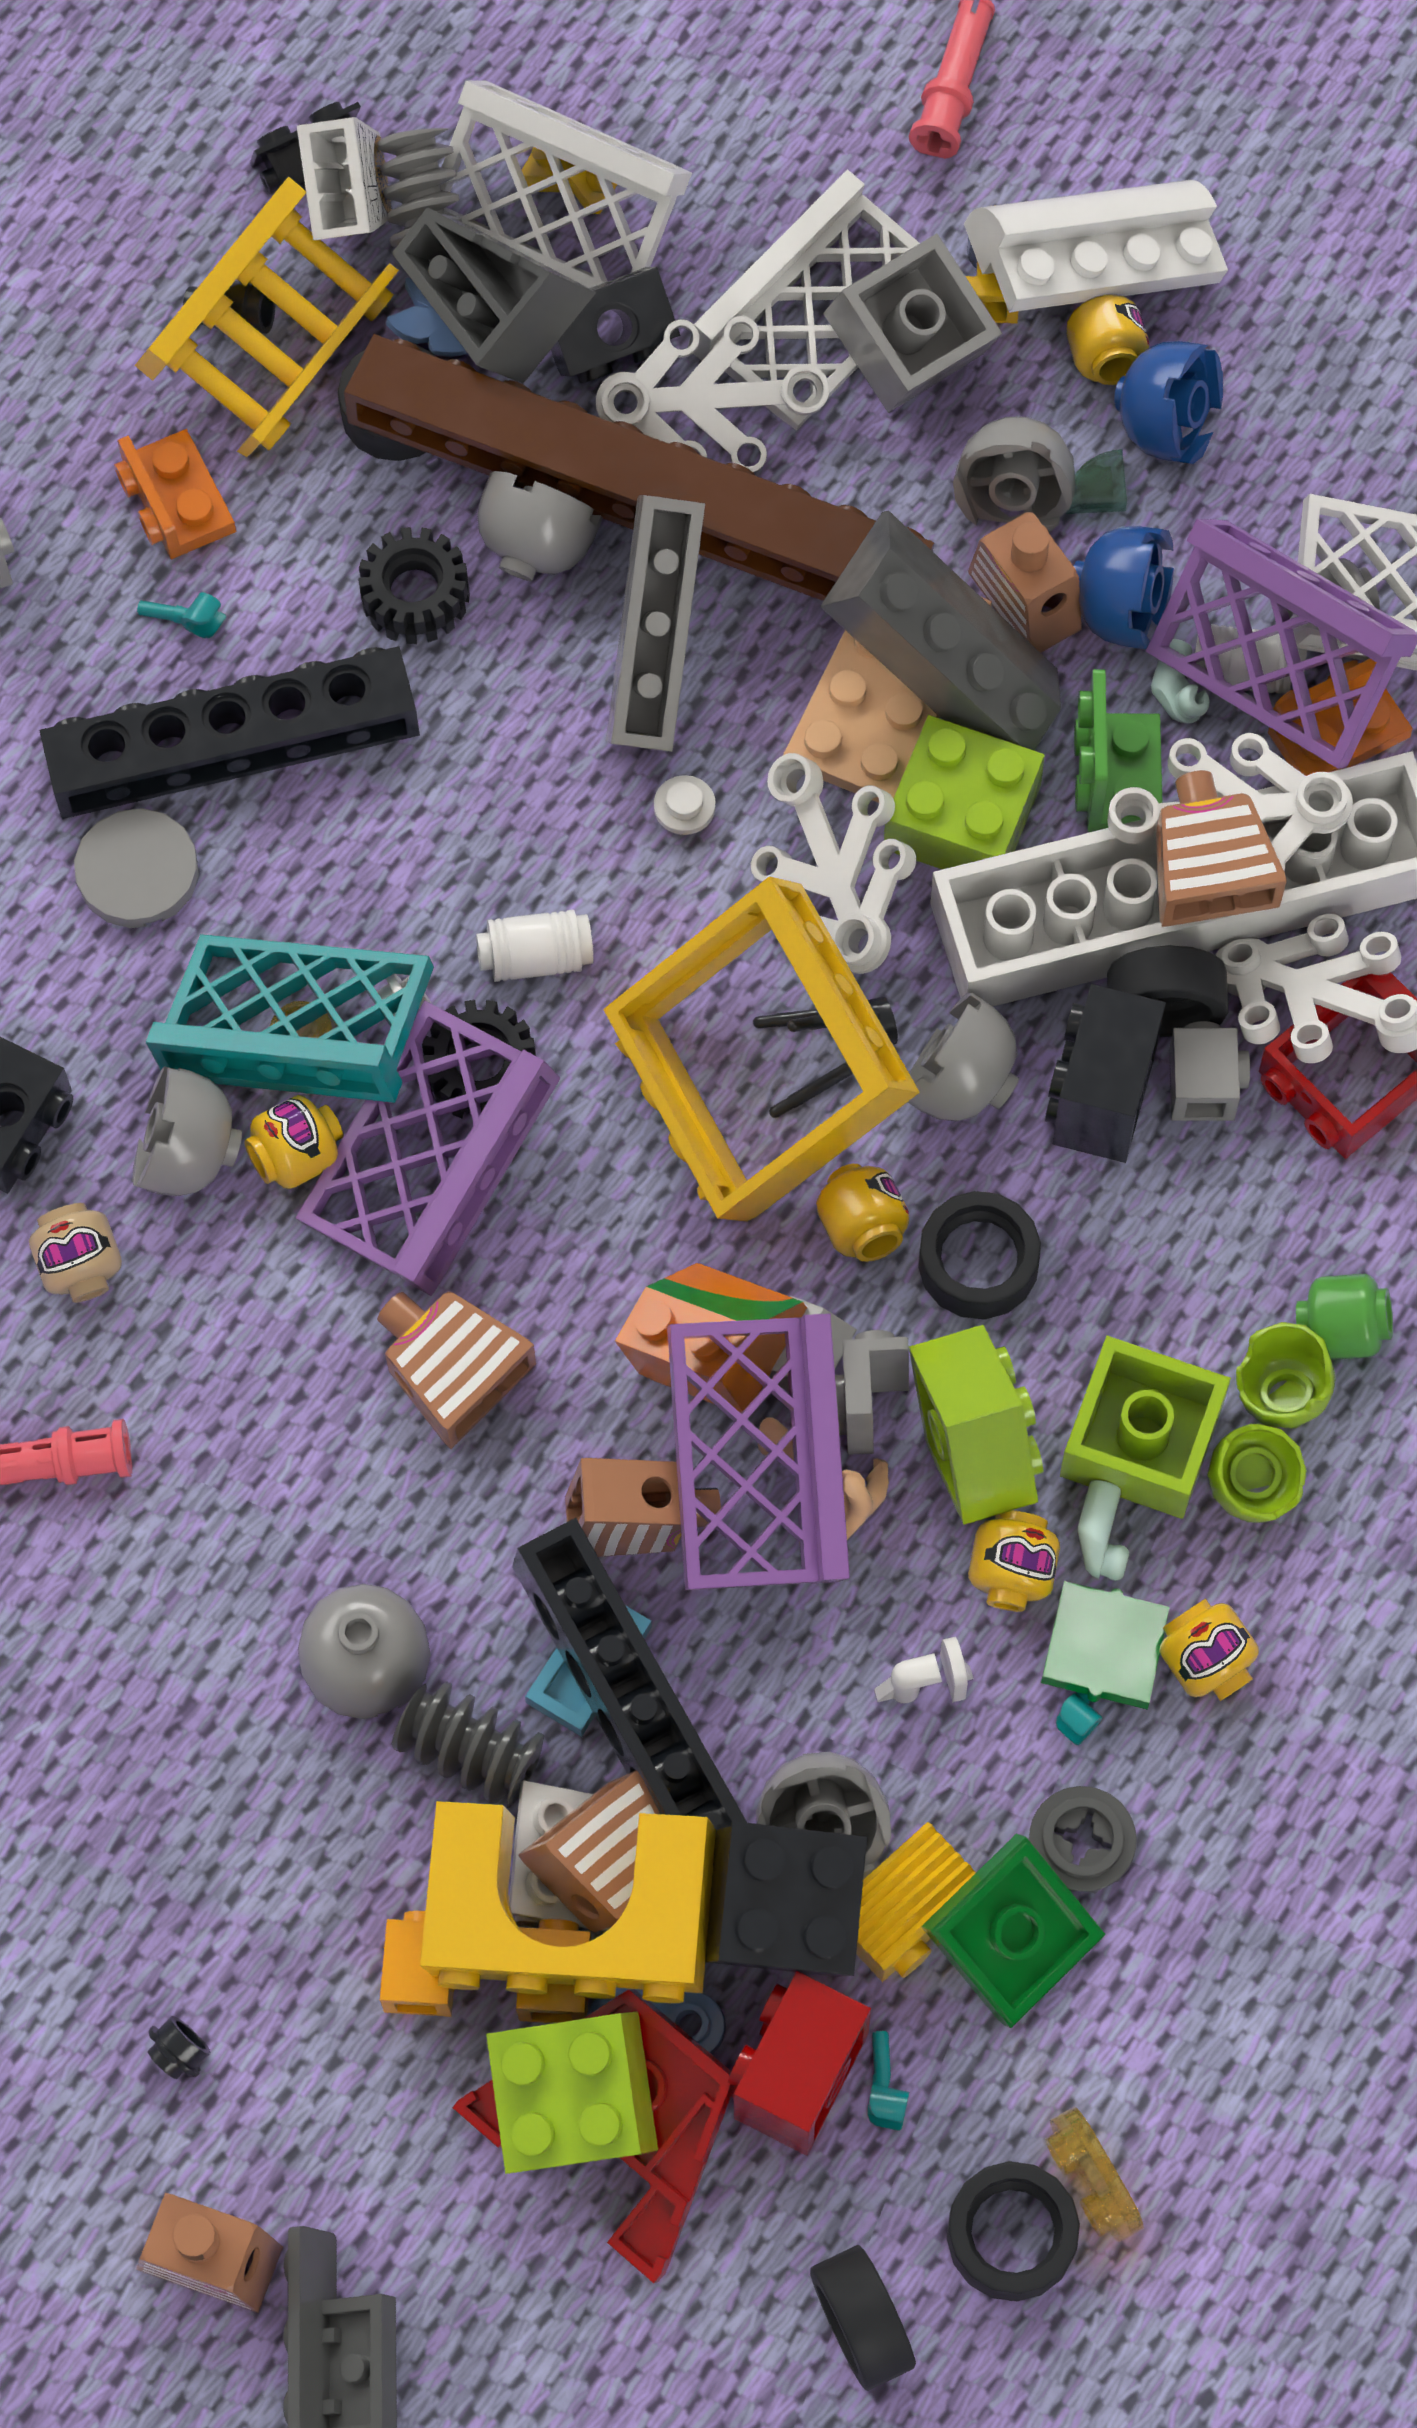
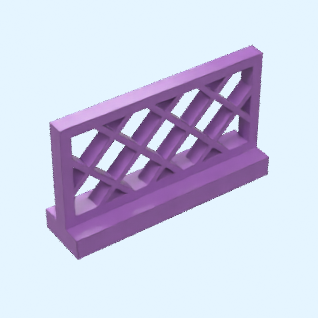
M1196 519L1187 538V542L1195 547L1146 652L1338 769L1347 768L1400 658L1411 657L1417 645V632L1227 520ZM1209 562L1222 570L1228 596L1205 604L1199 581ZM1239 581L1246 584L1250 588L1242 590ZM1262 594L1270 599L1276 625L1252 632L1244 600ZM1190 603L1191 609L1186 610ZM1231 605L1239 638L1215 645L1207 613ZM1288 610L1298 615V617L1290 619ZM1194 618L1202 651L1184 656L1169 647L1179 624ZM1311 623L1319 628L1325 654L1301 662L1293 628ZM1279 634L1287 667L1264 675L1255 642ZM1337 639L1347 644L1348 646L1339 648ZM1242 647L1250 680L1232 685L1224 679L1218 655ZM1360 652L1377 663L1366 685L1350 691L1342 657ZM1205 660L1206 668L1197 664V662ZM1328 663L1336 696L1312 704L1304 671ZM1290 676L1298 709L1281 715L1272 709L1266 684ZM1252 689L1255 698L1248 695L1244 691ZM1358 698H1359V700H1358V702H1357V704H1356V706H1355V708H1354V704H1353V701H1352V700H1355V699H1358ZM1339 705L1345 728L1336 747L1321 739L1315 713ZM1301 718L1303 727L1294 723L1293 720Z
M424 1000L417 1012L397 1067L403 1083L418 1079L424 1108L392 1117L389 1102L365 1100L337 1147L338 1156L336 1161L323 1170L297 1214L296 1219L432 1296L558 1084L560 1077L544 1060L525 1050L519 1051ZM435 1022L452 1032L456 1053L424 1063L421 1043ZM464 1038L478 1046L466 1049ZM494 1054L510 1062L497 1085L476 1091L470 1062ZM413 1058L414 1066L407 1068ZM460 1066L466 1094L434 1104L427 1075ZM488 1101L481 1112L480 1103ZM470 1107L474 1126L467 1138L444 1146L438 1116ZM381 1114L382 1121L374 1123L378 1115ZM427 1120L434 1149L402 1159L396 1130ZM385 1133L392 1162L360 1172L356 1153L365 1139ZM455 1156L454 1160L449 1166L447 1158ZM437 1161L441 1182L435 1192L431 1195L412 1200L405 1171ZM348 1168L349 1176L342 1177ZM395 1175L401 1204L370 1213L363 1184ZM353 1188L359 1217L335 1225L319 1217L332 1194ZM423 1210L417 1221L415 1213ZM404 1216L409 1236L396 1258H393L378 1249L373 1226ZM362 1229L365 1242L350 1233Z
M831 1313L803 1315L800 1318L668 1325L685 1591L800 1583H834L849 1579ZM785 1333L787 1361L771 1379L749 1360L743 1352L758 1335ZM747 1335L737 1348L725 1338L726 1336ZM709 1337L729 1355L707 1382L686 1365L684 1339ZM735 1362L764 1386L742 1413L737 1411L713 1389L715 1384ZM787 1373L789 1394L778 1385ZM687 1380L699 1390L690 1402L688 1400ZM770 1393L783 1403L791 1413V1428L776 1445L747 1420ZM705 1396L734 1421L712 1448H709L690 1429V1413ZM740 1427L769 1452L746 1480L717 1455ZM791 1440L793 1441L794 1461L782 1451ZM692 1446L704 1456L694 1468ZM774 1459L778 1460L795 1476L796 1493L781 1511L752 1486ZM710 1462L739 1487L716 1514L711 1512L695 1497L694 1480ZM744 1494L748 1495L773 1518L751 1545H748L722 1521ZM796 1506L799 1527L787 1517ZM696 1512L708 1522L699 1534L697 1531ZM779 1525L800 1542L802 1569L776 1570L757 1553L759 1548ZM716 1529L739 1549L743 1555L726 1574L701 1575L699 1546ZM749 1560L762 1570V1572L739 1573Z

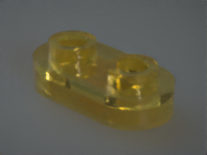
M1074 2106L1052 2118L1050 2125L1053 2135L1045 2138L1046 2146L1056 2165L1065 2176L1073 2171L1078 2176L1088 2194L1080 2199V2204L1098 2236L1101 2237L1110 2232L1117 2242H1121L1144 2229L1142 2218L1132 2197L1091 2126L1079 2109Z

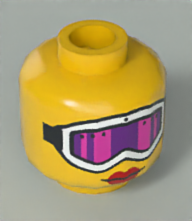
M1109 294L1083 302L1072 312L1067 321L1066 336L1074 364L1083 377L1104 385H1116L1122 376H1126L1127 371L1138 356L1149 348V339L1141 312L1133 301L1124 296Z
M297 1095L254 1117L250 1124L251 1137L245 1139L244 1144L254 1168L265 1183L269 1184L275 1181L283 1188L292 1189L322 1174L323 1170L336 1161L338 1156L336 1141L342 1139L344 1135L337 1117L328 1105L325 1104L317 1108L305 1096Z
M848 1164L835 1170L828 1177V1184L821 1190L816 1201L818 1216L833 1247L843 1256L857 1258L865 1262L881 1259L894 1252L901 1245L903 1235L910 1220L908 1208L892 1176L883 1168L874 1166L862 1167L859 1164Z
M1011 1510L996 1515L995 1519L985 1521L977 1528L968 1577L975 1588L988 1594L986 1603L989 1606L1007 1611L1022 1612L1026 1609L1027 1601L1042 1600L1051 1594L1060 1552V1542L1056 1535L1047 1529L1048 1521L1034 1514Z
M1205 1598L1162 1627L1167 1637L1160 1645V1654L1183 1689L1190 1696L1202 1697L1213 1691L1218 1699L1222 1701L1253 1680L1246 1668L1258 1657L1259 1647L1229 1604L1218 1603L1211 1606Z

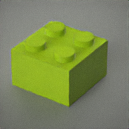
M928 715L893 798L895 811L890 821L885 824L884 840L896 839L909 845L916 854V861L942 870L1014 852L1041 787L1045 754ZM899 850L894 852L895 854L900 855Z
M984 1325L909 1346L925 1440L963 1525L1038 1503L1034 1475L1043 1473L1044 1468L1038 1445L1032 1435L1028 1436L1027 1427L1036 1424L1035 1412L1025 1386L1016 1389L1013 1384H1016V1377L1006 1347L1003 1346L995 1349Z
M1106 1335L1064 1451L1060 1477L1088 1487L1089 1483L1095 1480L1112 1483L1121 1489L1120 1498L1183 1519L1222 1411L1231 1378Z
M638 2012L605 2015L486 2034L505 2174L633 2156L658 2150Z

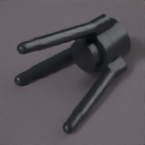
M884 996L868 1000L893 1045L897 1044L896 1022L888 1000ZM817 1009L758 1016L753 1020V1025L756 1028L787 1026L791 1032L827 1028ZM847 1062L772 1106L769 1110L770 1116L773 1118L780 1117L851 1076L853 1073Z

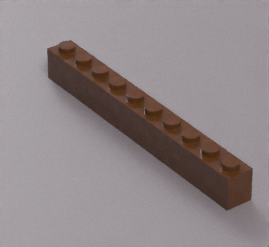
M373 334L344 391L347 422L349 424L488 476L494 471L517 475L514 485L520 488H524V486L533 487L535 481L587 504L594 509L592 515H601L605 520L632 530L634 528L637 498L640 495L705 503L699 555L821 601L825 600L876 522V520L868 518L864 512L853 506H836L812 497L799 486L776 484L755 476L751 470L740 464L717 462L699 455L695 449L680 442L666 443L647 436L630 423L623 421L613 423L588 414L584 408L576 403L565 400L553 401L532 393L528 387L517 381L504 380L502 382L478 373L472 366L456 359L446 361L424 353L416 345L403 339L390 340ZM907 527L933 551L934 542L925 539L919 532Z

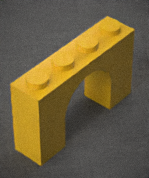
M436 1801L420 1966L432 1976H439L438 1986L458 1990H478L480 1979L507 1981V1991L539 1995L547 1994L548 1983L575 1985L574 1995L596 1999L615 1998L616 1988L642 1989V1999L660 2003H683L684 1992L703 1993L716 1829L708 1817L639 1813L633 1887L624 1912L609 1930L596 1939L576 1946L558 1947L540 1943L523 1934L511 1912L508 1892L515 1817L504 1805Z

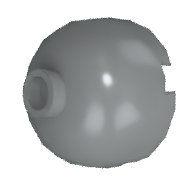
M1004 417L992 421L977 431L967 441L963 449L953 480L955 501L965 517L976 526L978 518L1008 523L1022 515L1009 517L997 507L999 506L1009 511L1024 510V513L1032 512L1042 525L1047 528L1048 532H1051L1059 525L1060 517L1067 510L1069 511L1073 502L1076 487L1073 455L1060 434L1044 422L1029 417Z
M499 471L490 473L481 495L477 512L478 529L488 549L502 558L499 569L517 578L532 581L536 572L555 575L571 569L585 557L603 518L601 515H592L593 508L547 485L535 481L533 487L524 486L522 490L513 487L517 475Z
M972 992L965 994L949 1012L958 1019L957 1023L954 1026L950 1023L947 1024L942 1031L938 1028L935 1030L909 1072L920 1093L908 1101V1103L921 1112L939 1120L957 1122L976 1117L988 1104L996 1109H1000L1008 1100L1019 1081V1077L1011 1073L1017 1057L1016 1038L1006 1018Z
M163 1067L154 1084L145 1113L150 1114L146 1127L144 1143L140 1138L138 1140L132 1182L134 1186L155 1194L182 1196L196 1193L212 1183L221 1165L233 1167L240 1149L242 1131L231 1128L232 1108L224 1092L210 1079L181 1068Z
M364 1583L339 1588L318 1601L304 1621L298 1645V1656L303 1679L317 1701L338 1715L359 1719L378 1717V1714L390 1712L397 1706L400 1708L409 1702L426 1679L431 1657L425 1624L412 1605L388 1588Z
M833 1752L807 1753L782 1764L765 1783L756 1810L757 1824L867 1837L863 1879L875 1869V1862L883 1854L885 1846L887 1850L891 1839L888 1801L874 1775L855 1759Z

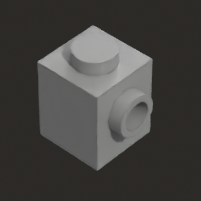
M1207 1021L1190 1023L1184 1028H1173L1169 1048L1171 1121H1235L1240 1100V1089H1248L1250 1081L1249 1051H1238L1237 1028H1221L1220 1025Z

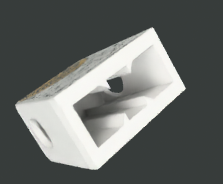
M356 117L297 125L313 240L371 233L388 221L387 213L392 210L391 200L384 197V189L388 187L387 176L381 173L380 166L385 163L384 152L378 149L377 142L381 140L380 133Z

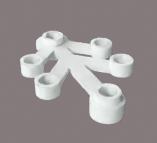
M736 316L727 322L721 340L681 386L654 388L677 358H685L692 355L699 345L700 336L697 327L692 322L684 319L675 320L667 326L661 344L635 373H615L606 378L600 385L596 395V409L600 418L613 423L616 421L630 423L647 436L666 443L680 442L695 449L701 456L707 457V453L700 443L692 440L684 441L657 414L661 412L682 411L731 455L732 463L744 466L737 457V452L743 445L751 444L757 447L760 452L759 462L754 466H745L753 473L758 472L766 462L767 451L765 445L755 437L745 436L716 409L786 405L795 414L811 415L818 412L825 405L830 391L826 375L820 369L811 365L794 367L787 373L784 380L714 384L740 354L752 351L758 343L759 328L755 321L747 316ZM737 324L747 325L753 334L751 342L743 346L734 344L729 335L733 326ZM685 328L691 332L693 336L691 346L680 350L671 344L670 335L675 329ZM803 380L811 382L816 389L815 398L806 403L798 401L793 394L794 385ZM621 392H630L637 399L636 409L629 414L620 413L614 406V399Z
M1245 733L1235 739L1231 749L1230 764L1238 774L1243 776L1261 774L1283 793L1260 794L1208 756L1203 744L1195 739H1180L1170 749L1168 769L1176 779L1193 771H1209L1213 775L1216 792L1219 797L1244 793L1251 797L1262 823L1264 821L1288 820L1271 842L1283 870H1285L1286 862L1312 833L1326 834L1334 832L1347 822L1351 814L1353 805L1351 792L1338 776L1329 772H1315L1305 776L1269 750L1267 741L1258 734ZM1246 748L1254 749L1259 753L1260 758L1255 761H1247L1239 755V751ZM1185 753L1191 754L1197 758L1198 763L1193 766H1184L1177 761V757ZM1137 787L1123 789L1110 802L1107 819L1109 830L1122 842L1129 844L1142 843L1148 840L1157 830L1160 810L1169 805L1180 804V802L1158 803L1157 799L1145 789ZM1317 799L1324 800L1330 805L1331 809L1326 812L1317 811L1311 808L1309 803ZM1128 815H1135L1141 818L1144 824L1140 827H1129L1124 825L1121 819Z
M785 754L779 757L771 766L767 780L768 788L776 799L795 807L818 867L794 860L787 852L774 846H764L757 850L752 858V874L761 882L770 876L800 883L805 890L830 898L838 921L820 916L851 972L858 974L871 972L884 962L889 953L891 932L884 921V916L897 880L905 879L913 872L916 865V854L909 845L896 839L882 841L874 851L873 865L875 872L861 904L854 887L876 827L888 823L894 814L895 802L893 797L888 792L873 785L864 786L859 789L853 797V816L841 849H839L819 798L823 790L821 769L815 762L799 754ZM805 775L804 784L797 792V782ZM878 797L879 806L876 812L869 816L867 811L868 805L872 799ZM899 850L900 861L894 868L890 869L888 864L889 858L892 853ZM777 857L778 865L776 870L767 876L766 867L772 858ZM868 934L867 944L859 952V941L864 935Z
M1323 914L1314 918L1309 923L1308 933L1271 944H1266L1255 938L1238 939L1224 945L1215 954L1224 961L1227 970L1228 992L1240 998L1242 1009L1238 1020L1244 1038L1250 1043L1264 1044L1270 1042L1280 1031L1276 1010L1272 1004L1265 1001L1263 990L1269 987L1286 995L1295 1027L1291 1032L1292 1045L1296 1057L1304 1063L1323 1061L1331 1054L1333 1049L1328 1027L1325 1023L1319 1021L1314 1004L1375 1025L1381 1045L1390 1052L1408 1053L1417 1049L1416 1000L1404 994L1393 995L1382 1000L1337 984L1371 973L1383 975L1394 971L1401 963V953L1397 939L1391 933L1375 932L1368 935L1361 942L1360 951L1300 969L1286 966L1285 964L1316 954L1320 956H1334L1347 947L1349 938L1344 920L1335 914ZM1334 933V934L1331 935V936L1322 937V936H1324V935H1326V934ZM1387 951L1382 955H1375L1378 952ZM1266 1020L1261 1024L1253 1025L1257 1021ZM1319 1039L1318 1041H1316V1042H1314V1043L1305 1044L1306 1042H1308V1041H1310V1040Z

